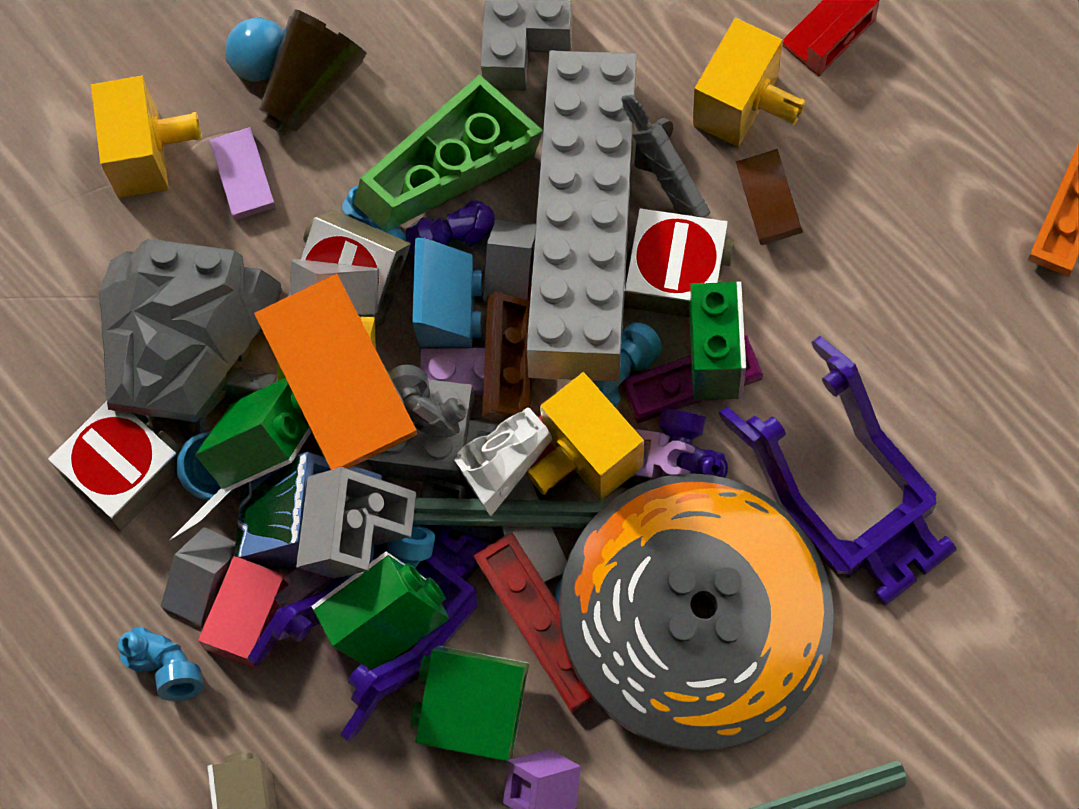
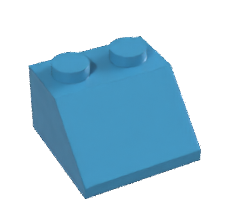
M415 238L412 323L420 353L421 349L473 348V339L481 338L482 313L481 311H474L475 296L483 295L482 270H475L473 256L470 253L426 238Z

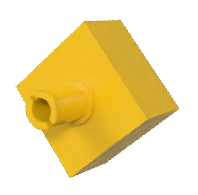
M735 17L694 88L693 126L737 147L741 145L760 109L794 126L798 121L797 116L800 117L804 109L806 100L774 86L779 75L783 39Z
M143 75L90 84L100 164L117 198L169 190L164 145L201 140V127L197 112L160 119L159 112Z
M584 372L540 406L541 421L549 430L552 436L550 443L556 449L531 469L529 468L526 475L543 495L571 471L575 470L602 501L643 468L644 440Z

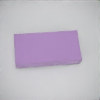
M251 127L210 139L209 141L234 221L275 209L276 206Z

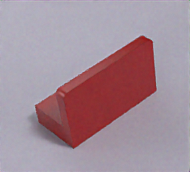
M822 0L783 39V47L820 76L876 20L880 0Z

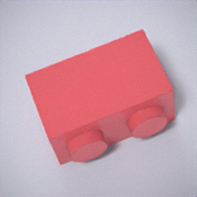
M234 556L198 639L205 651L256 669L257 666H254L247 660L250 652L277 610L290 605L292 601L293 591L289 590L291 585L285 574Z

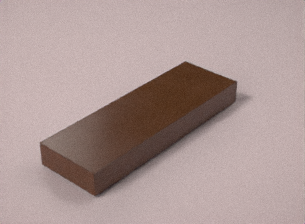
M496 291L487 299L482 418L502 423L509 417L522 412L528 407L530 408L531 378H528L527 363L530 300Z

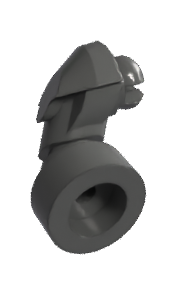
M400 365L388 372L405 403L404 406L411 420L416 423L414 425L416 429L433 436L452 437L459 433L458 422L465 418L466 412L462 404L458 405V399L449 398L445 403L439 404L429 399L428 376L417 366Z

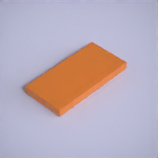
M338 274L330 276L254 313L331 470L339 467L351 468L418 435Z

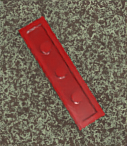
M513 532L473 556L571 714L591 702L593 699L577 678L563 644L559 620V605Z

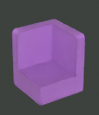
M550 749L510 759L507 761L503 803L512 809H575L577 806L581 766Z

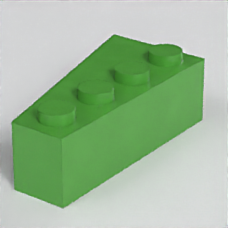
M479 74L360 178L354 204L383 231L388 232L534 157L543 130Z

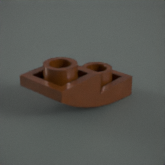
M778 149L736 161L760 245L803 233Z

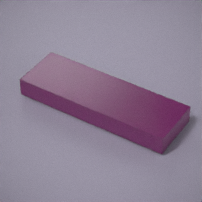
M747 335L744 336L746 358L744 386L763 380L762 370ZM691 355L629 376L622 382V387L637 424L661 416L662 408L678 410L703 401L693 400Z

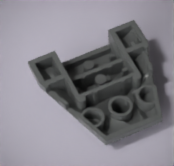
M147 239L140 244L135 252L126 251L111 259L99 292L108 410L197 422L227 383V372L237 360L240 362L245 360L250 353V342L259 331L263 333L254 313L279 301L282 291L281 283L262 269L244 267L243 256L235 250Z

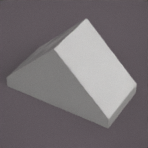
M496 219L487 242L484 304H487L488 297L494 291L526 300L529 299L533 274L536 224Z
M301 259L291 260L290 295L338 274L357 314L368 315L377 313L379 268Z
M203 527L174 555L161 607L191 623L203 627L234 557L235 541Z

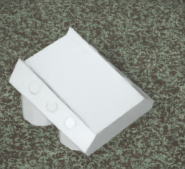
M528 407L503 421L488 436L476 438L458 451L454 461L490 517L552 441V436L547 427Z

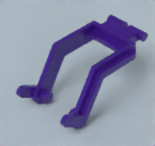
M819 336L811 343L816 353L826 361L830 373L822 378V382L833 396H840L855 436L903 491L902 504L854 541L837 539L799 492L778 443L786 435L779 421L771 417L763 422L758 417L753 416L745 422L727 406L719 411V416L730 430L753 449L777 504L794 518L834 572L846 575L849 578L864 566L880 585L874 591V594L886 606L917 582L915 575L908 568L909 565L914 563L926 575L957 549L947 536L938 541L930 532L924 519L933 513L937 503V493L881 430L856 364Z
M422 525L435 534V542L431 557L420 561L415 569L426 579L430 577L438 584L445 595V611L450 619L419 640L410 652L373 670H369L362 664L352 673L348 679V684L356 689L351 700L358 705V708L340 735L347 742L353 740L382 697L419 678L424 655L431 657V652L434 648L438 646L445 647L478 608L476 590L466 581L479 567L473 556L488 546L476 536L464 533L455 542L451 539L456 532L455 530L438 525ZM387 543L374 545L373 560L386 551L390 553L386 547ZM347 576L333 579L323 592L278 609L250 652L247 660L254 666H257L266 658L277 640L281 641L290 636L297 642L303 640L312 627L320 624L312 605L348 580Z

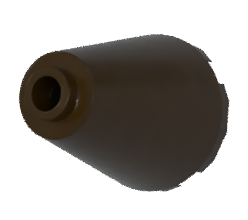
M297 9L289 16L259 108L266 115L262 122L285 135L288 129L297 132L363 63V59L367 54L365 50L342 33L336 34L326 28L327 24Z

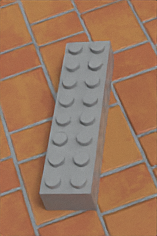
M549 51L527 339L528 378L573 380L584 372L591 381L620 382L633 151L632 134L634 133V123L629 120L630 117L623 110L621 98L629 94L636 97V53Z

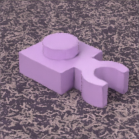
M634 429L644 440L643 468L633 476L656 479L662 477L663 470L670 475L690 474V471L677 466V458L683 452L694 453L695 448L681 441L669 442L670 436L663 433Z

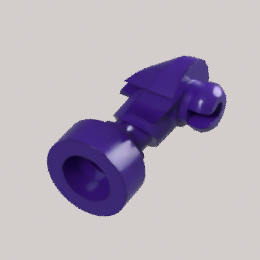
M472 200L466 203L464 208L458 209L452 214H447V219L442 220L441 217L436 220L422 217L407 227L405 233L406 241L411 243L410 250L414 256L415 238H426L449 246L448 243L453 238L454 240L458 239L470 243L471 247L492 231L495 224V214L483 202Z
M662 408L659 427L665 435L670 436L669 442L681 441L695 448L694 453H681L677 458V466L690 471V474L714 475L726 478L728 463L723 453H717L709 449H700L692 445V440L703 435L706 417L685 411Z

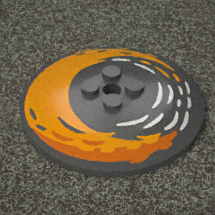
M683 474L659 477L632 487L611 500L593 517L576 540L563 572L559 595V620L563 644L570 664L589 696L607 715L627 730L646 740L676 749L693 751L725 749L750 742L770 732L785 722L809 697L824 670L831 648L834 624L832 593L823 562L812 541L794 518L769 497L747 485L714 475ZM694 595H704L711 600L714 608L711 618L702 619L694 615L690 607V602Z

